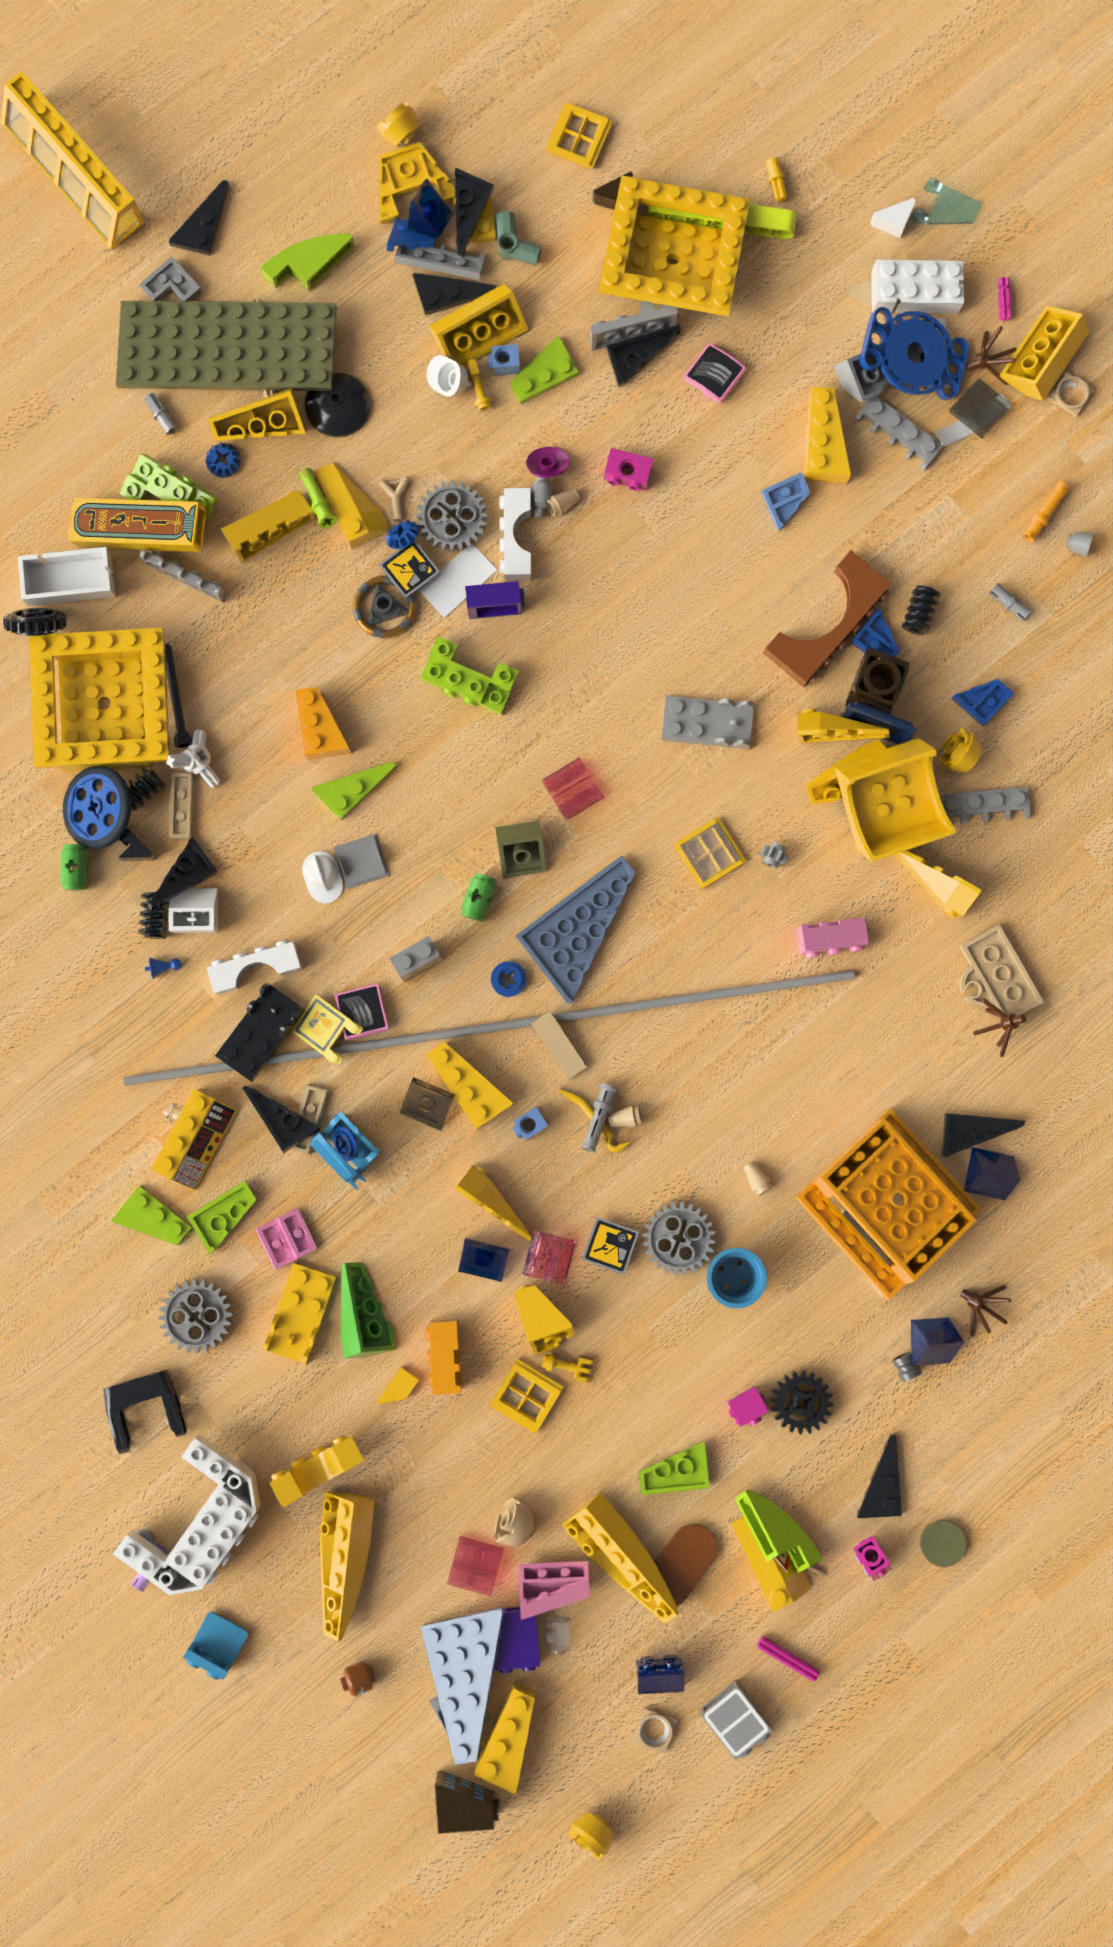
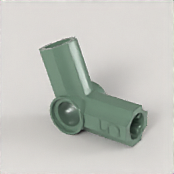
M501 211L499 214H496L498 252L500 257L504 260L515 259L536 266L540 258L542 246L517 238L515 213ZM506 244H510L513 247L510 249H505L503 246Z

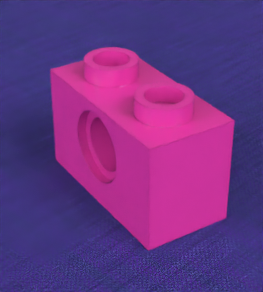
M611 448L604 472V480L614 486L622 484L634 491H646L653 458ZM630 468L633 470V473L626 475L622 470Z

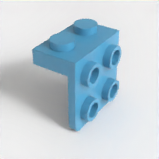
M211 1611L207 1614L183 1658L187 1660L190 1666L206 1670L211 1678L224 1680L249 1633L246 1629Z

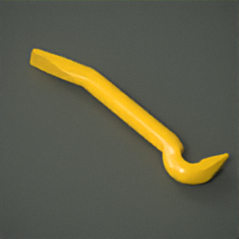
M557 1089L558 1092L577 1104L586 1116L592 1120L594 1110L585 1099L579 1095ZM604 1123L601 1133L605 1136L606 1148L611 1152H621L631 1142L613 1146L611 1139L614 1138V1135Z

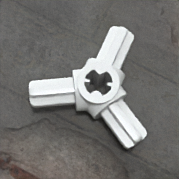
M197 729L193 734L192 745L188 746L187 750L183 751L182 754L169 755L167 764L171 768L183 767L188 772L199 773L208 785L213 788L220 783V779L209 767L211 757L209 751L205 748L206 732Z

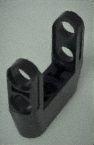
M167 1369L103 1389L106 1414L119 1454L130 1451L129 1444L131 1440L122 1408L159 1396L162 1397L170 1429L175 1433L176 1437L186 1435V1424L177 1392Z

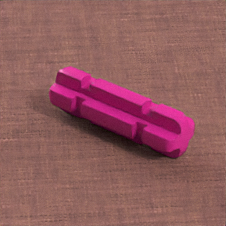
M1001 277L997 282L999 290V318L1001 321H1009L1012 318L1010 278Z

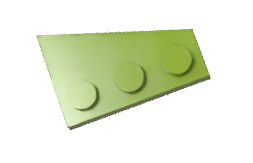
M243 1181L187 1216L210 1255L213 1254L258 1200L247 1181Z
M705 1441L639 1470L641 1495L710 1488Z

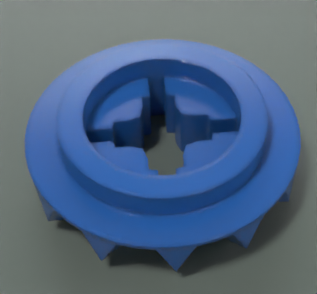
M220 442L215 446L212 445L209 452H206L205 462L213 475L229 477L239 469L241 457L237 448L230 443ZM218 454L224 457L228 456L226 458L228 466L223 462L217 463L219 462Z
M407 520L405 522L400 521L398 525H393V529L388 530V535L385 537L388 546L392 549H402L412 544L419 535L417 524Z
M502 962L492 971V987L499 995L505 997L516 996L526 985V973L515 962ZM515 971L513 980L517 985L509 983L503 987L505 979L500 974L508 976Z
M345 1125L337 1127L333 1132L335 1150L346 1161L358 1158V1152L361 1150L358 1146L360 1141L356 1139V1134L352 1133V1130Z

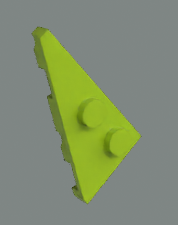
M389 762L313 786L311 790L342 820L396 768V765L393 762Z

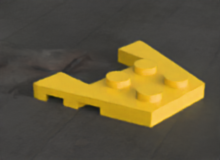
M421 142L379 155V220L381 225L399 218L393 200L394 197L435 184L442 204L451 202L455 198V187L451 184L447 175L440 170L436 161Z

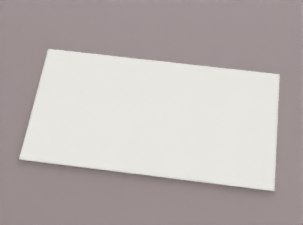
M473 543L470 544V549L466 547L441 569L438 575L419 590L444 618L466 599L465 586L483 584L497 571Z

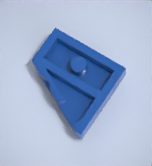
M396 218L387 242V251H394V246L406 245L407 250L418 247H434L438 235V226Z
M878 608L851 643L864 654L867 647L886 653L888 656L896 657L900 650L892 638L889 626L886 625L882 617V611Z
M995 679L960 694L957 693L951 699L983 727L1014 693L999 679Z

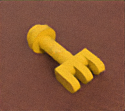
M470 359L468 361V372L478 399L474 404L479 411H484L491 408L492 400L491 397H486L476 361Z
M549 1353V1355L544 1354L542 1367L546 1368V1371H551L553 1367L574 1372V1380L589 1383L590 1378L581 1375L582 1372L591 1374L592 1369L585 1368L584 1363L593 1365L594 1360L578 1356L577 1363H569L555 1359V1354Z

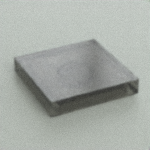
M978 378L950 408L949 412L980 438H983L1011 409L1012 404Z
M413 1077L400 1114L441 1131L455 1095Z

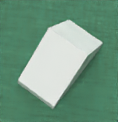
M912 198L875 212L870 222L872 227L900 238L916 202L915 199Z

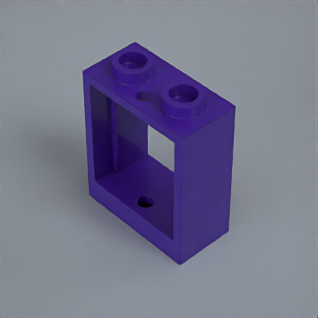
M519 581L465 586L469 619L521 615V608L525 607L524 588H519Z

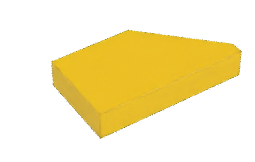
M400 1367L377 1403L383 1404L406 1399L419 1379L403 1367Z

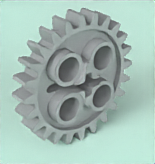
M451 480L450 486H446V483L443 481L442 488L440 489L437 485H434L435 492L427 490L428 498L421 497L424 505H418V510L422 512L416 514L417 519L422 520L417 523L418 528H423L421 535H428L426 538L427 543L434 540V548L441 545L443 552L447 547H450L451 553L454 552L455 547H458L460 552H462V545H466L470 549V541L478 543L476 535L483 536V531L480 528H487V523L483 521L488 519V514L483 513L487 510L486 505H481L484 502L483 497L477 498V490L471 493V485L464 489L461 481L458 486L454 485L453 480ZM450 498H456L458 500V502L455 505H449L447 503L448 499ZM439 503H442V504L444 505L445 509H443L442 507L438 506V504H439ZM447 511L452 516L456 514L457 521L467 529L463 530L454 518H449ZM434 513L442 514V518L439 520H433L431 516ZM465 513H471L473 518L471 520H464L462 516ZM450 528L458 530L457 534L452 536L446 532Z
M671 1202L670 1209L663 1204L662 1213L655 1209L657 1217H648L652 1224H644V1227L649 1229V1232L642 1233V1236L648 1238V1241L643 1242L642 1245L649 1246L650 1248L645 1254H653L650 1262L658 1260L657 1268L659 1269L664 1265L665 1273H668L671 1268L674 1275H677L679 1269L686 1275L687 1268H690L694 1273V1265L697 1264L702 1268L701 1260L709 1261L706 1252L714 1251L709 1247V1244L716 1243V1241L710 1239V1236L715 1234V1231H708L712 1222H704L708 1215L699 1216L700 1208L692 1211L693 1204H689L687 1209L684 1208V1202H680L677 1208L675 1203ZM671 1217H675L678 1220V1226L674 1230H669L666 1227V1221ZM686 1219L687 1223L682 1232V1237L685 1238L684 1242L680 1241L678 1243L675 1256L671 1257L670 1254L676 1243L673 1236L674 1234H679L682 1222ZM692 1225H696L699 1228V1234L695 1238H690L687 1234L688 1228ZM665 1238L670 1241V1248L667 1251L659 1250L658 1243L661 1239ZM689 1247L692 1253L688 1259L680 1257L679 1251L681 1248Z
M193 1279L192 1285H190L188 1280L184 1281V1288L179 1284L175 1285L177 1292L169 1290L168 1294L171 1298H163V1302L167 1306L159 1308V1310L165 1312V1315L158 1317L160 1320H165V1324L160 1326V1329L167 1328L168 1330L164 1337L171 1335L170 1344L177 1341L178 1350L186 1346V1353H189L192 1347H194L195 1354L200 1352V1347L207 1352L209 1350L208 1344L213 1348L217 1347L216 1339L222 1342L224 1338L221 1334H228L230 1332L225 1326L233 1324L232 1321L227 1320V1317L234 1315L233 1312L227 1311V1308L232 1306V1303L225 1304L224 1302L228 1295L221 1297L222 1288L215 1291L214 1282L206 1286V1279H203L200 1285H198L197 1279ZM192 1294L200 1296L201 1302L198 1306L191 1303L190 1298ZM182 1301L185 1302L186 1305H187V1307H188L191 1311H189L187 1308L183 1307V1306L181 1305V1302H182ZM209 1309L217 1312L216 1321L208 1319L207 1312ZM177 1311H182L185 1314L183 1323L175 1319ZM199 1311V1319L194 1321L192 1319L194 1316L192 1312ZM203 1322L208 1324L211 1327V1330H208L206 1326L203 1324ZM193 1326H198L201 1329L202 1335L200 1338H195L192 1335Z

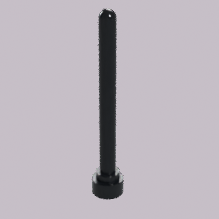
M165 644L166 672L177 729L174 744L176 748H185L192 745V737L185 729L172 648L169 644Z

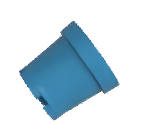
M731 1248L719 1253L710 1263L707 1272V1284L712 1296L719 1303L730 1308H744L755 1303L762 1296L767 1283L766 1269L760 1258L753 1252L743 1248ZM739 1260L742 1262L740 1266L737 1265ZM719 1266H723L722 1271L718 1270ZM743 1279L747 1280L746 1284H742ZM725 1284L729 1286L727 1290L723 1288Z

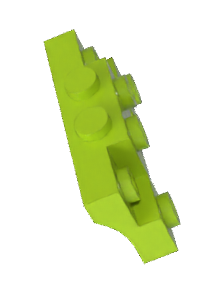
M140 454L132 474H128L120 491V495L129 500H145L148 492L163 501L199 502L206 508L205 523L220 499L195 483L196 480L188 475L182 476L176 472L177 469L172 465H164L147 454Z
M437 636L429 654V660L421 675V681L444 690L443 693L451 698L457 696L464 699L463 702L469 706L475 707L478 705L502 715L518 678L519 671L498 662L493 676L490 678L453 662L459 648L458 644Z

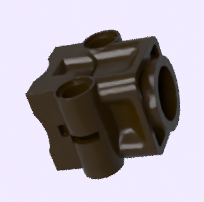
M867 647L845 701V706L847 707L850 702H859L891 714L908 674L910 662L894 656H888L886 653ZM879 676L886 682L887 689L880 690L875 688L871 684L869 677Z

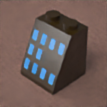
M437 1771L435 1796L438 1834L494 1830L495 1821H499L500 1813L499 1798H494V1791L450 1773Z

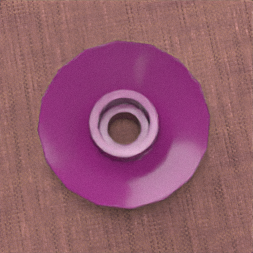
M555 447L536 449L528 455L526 460L529 472L541 478H553L562 475L570 464L569 456L563 450Z

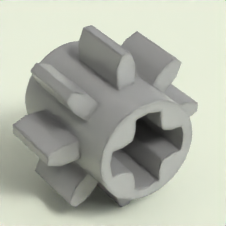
M771 842L770 846L765 845L760 854L761 857H764L762 863L774 869H778L779 865L784 866L789 855L785 854L787 848L775 842Z

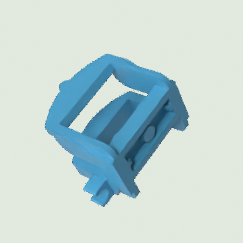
M340 1111L330 1121L329 1126L322 1133H318L310 1144L336 1173L356 1190L359 1189L356 1186V1181L361 1179L363 1182H366V1179L361 1174L379 1157L382 1151L380 1148L375 1147L348 1119V1115L343 1113V1111ZM345 1125L349 1127L352 1133L356 1134V1139L360 1141L358 1146L361 1151L358 1152V1158L352 1160L358 1169H354L325 1139L328 1137L333 1142V1132L339 1126Z

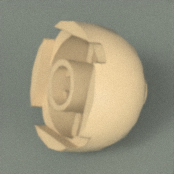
M511 1498L503 1506L507 1508L503 1517L500 1514L497 1517L494 1527V1538L498 1539L496 1542L499 1544L515 1547L521 1546L529 1538L533 1537L536 1525L534 1524L533 1511L525 1503Z

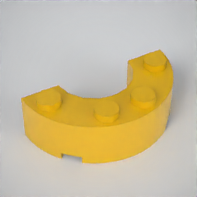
M345 1434L334 1439V1444L325 1449L322 1445L311 1452L312 1457L306 1460L301 1457L291 1463L293 1468L286 1472L282 1469L271 1476L273 1480L269 1484L282 1508L303 1497L322 1483L365 1461L352 1436L346 1438Z

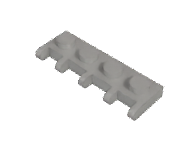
M406 245L398 246L395 254V263L480 280L486 260V254L482 253L480 257L467 255V250L463 257L458 256L457 252L447 251L445 245H441L440 249L418 247L409 250L406 249Z
M877 396L869 398L855 417L857 422L863 416L874 424L870 430L872 433L879 428L889 435L891 439L887 444L890 446L897 441L909 451L905 455L906 458L909 459L912 454H915L923 460L924 463L921 466L923 470L928 467L943 446Z
M144 548L141 550L140 558L146 565L223 603L226 593L220 583L214 580L208 582L200 573L194 570L188 572L180 563L173 560L170 563L164 559L163 555L156 551L150 553Z
M1028 787L939 795L947 816H960L961 824L967 823L966 816L982 814L983 822L989 821L988 814L1004 812L1005 820L1011 819L1010 812L1024 811L1025 819L1031 817Z

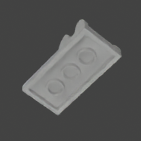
M642 301L640 307L641 314L629 317L622 315L613 321H598L590 326L589 344L591 352L604 349L609 344L676 326L677 308L661 304L662 307L660 309H655L652 302Z
M666 696L661 741L749 750L754 703L748 700L735 703L729 698L714 701Z

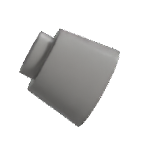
M1074 532V535L1069 534L1066 547L1070 548V552L1087 557L1093 533Z

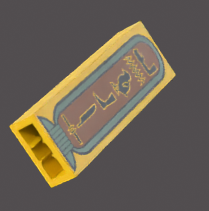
M74 498V505L71 507L72 521L71 527L68 530L69 541L79 548L107 547V549L142 550L144 548L146 550L202 551L206 508L199 502Z

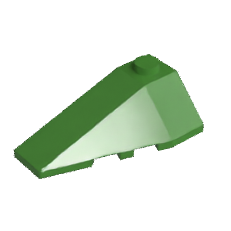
M363 1262L342 1264L341 1342L345 1359L363 1358L397 1350L393 1327L390 1321H386L382 1313V1303L376 1300L372 1291L374 1286Z

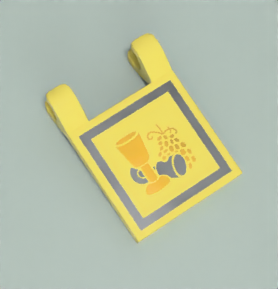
M315 994L291 1031L324 1055L330 1062L341 1064L343 1056L331 1048L345 1028L351 1033L359 1035L363 1027Z

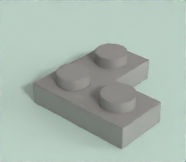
M172 256L139 284L140 288L152 301L160 300L170 290L181 301H191L202 291L199 285Z

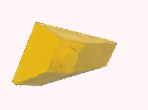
M333 462L313 471L326 499L331 504V509L336 515L337 521L351 549L390 530L382 511Z
M805 709L803 713H798L797 736L800 743L890 738L889 729L824 712H817L816 709Z
M876 739L858 747L807 783L805 787L811 804L838 801L839 798H843L834 767L886 749L882 742Z
M907 850L894 854L949 917L960 918L964 916L981 892V889L956 875L954 877L946 876L944 870L938 866H927V862L923 858Z
M479 1165L476 1168L471 1166L455 1189L478 1206L484 1207L492 1216L502 1220L504 1224L530 1241L532 1235L492 1180L487 1177L489 1172Z
M744 1516L731 1522L772 1612H776L794 1603L812 1588L805 1572L798 1573L792 1560L789 1562L787 1572L775 1558L768 1562L766 1561Z

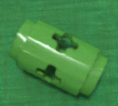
M63 845L60 884H63V890L81 891L85 890V885H88V851H86L85 845ZM78 864V869L71 871V866Z
M475 873L474 878L471 877L461 910H463L462 916L483 922L484 917L487 916L496 889V879L479 873ZM477 895H478V896H481V895H482V898H481V899H476V896H477Z

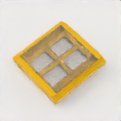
M565 103L545 151L588 169H594L613 121L573 104Z
M719 817L673 844L701 890L746 862Z
M517 1358L489 1406L536 1434L561 1393L563 1386Z

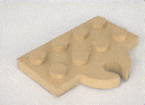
M1000 924L959 946L970 965L963 971L960 977V992L965 991L970 984H974L978 988L976 996H968L964 999L969 1004L975 1007H986L987 1005L982 1002V999L985 998L1006 1015H1021L1044 1002Z

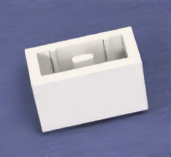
M218 888L189 889L172 898L169 905V931L174 934L218 933Z

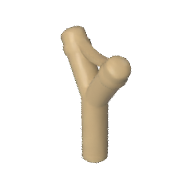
M403 477L395 482H388L385 479L379 481L381 489L392 499L394 521L403 520L400 498L410 482L408 477ZM399 484L398 487L396 488V490H394V489L390 486V485Z

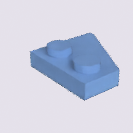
M802 472L761 491L777 530L784 526L810 494Z

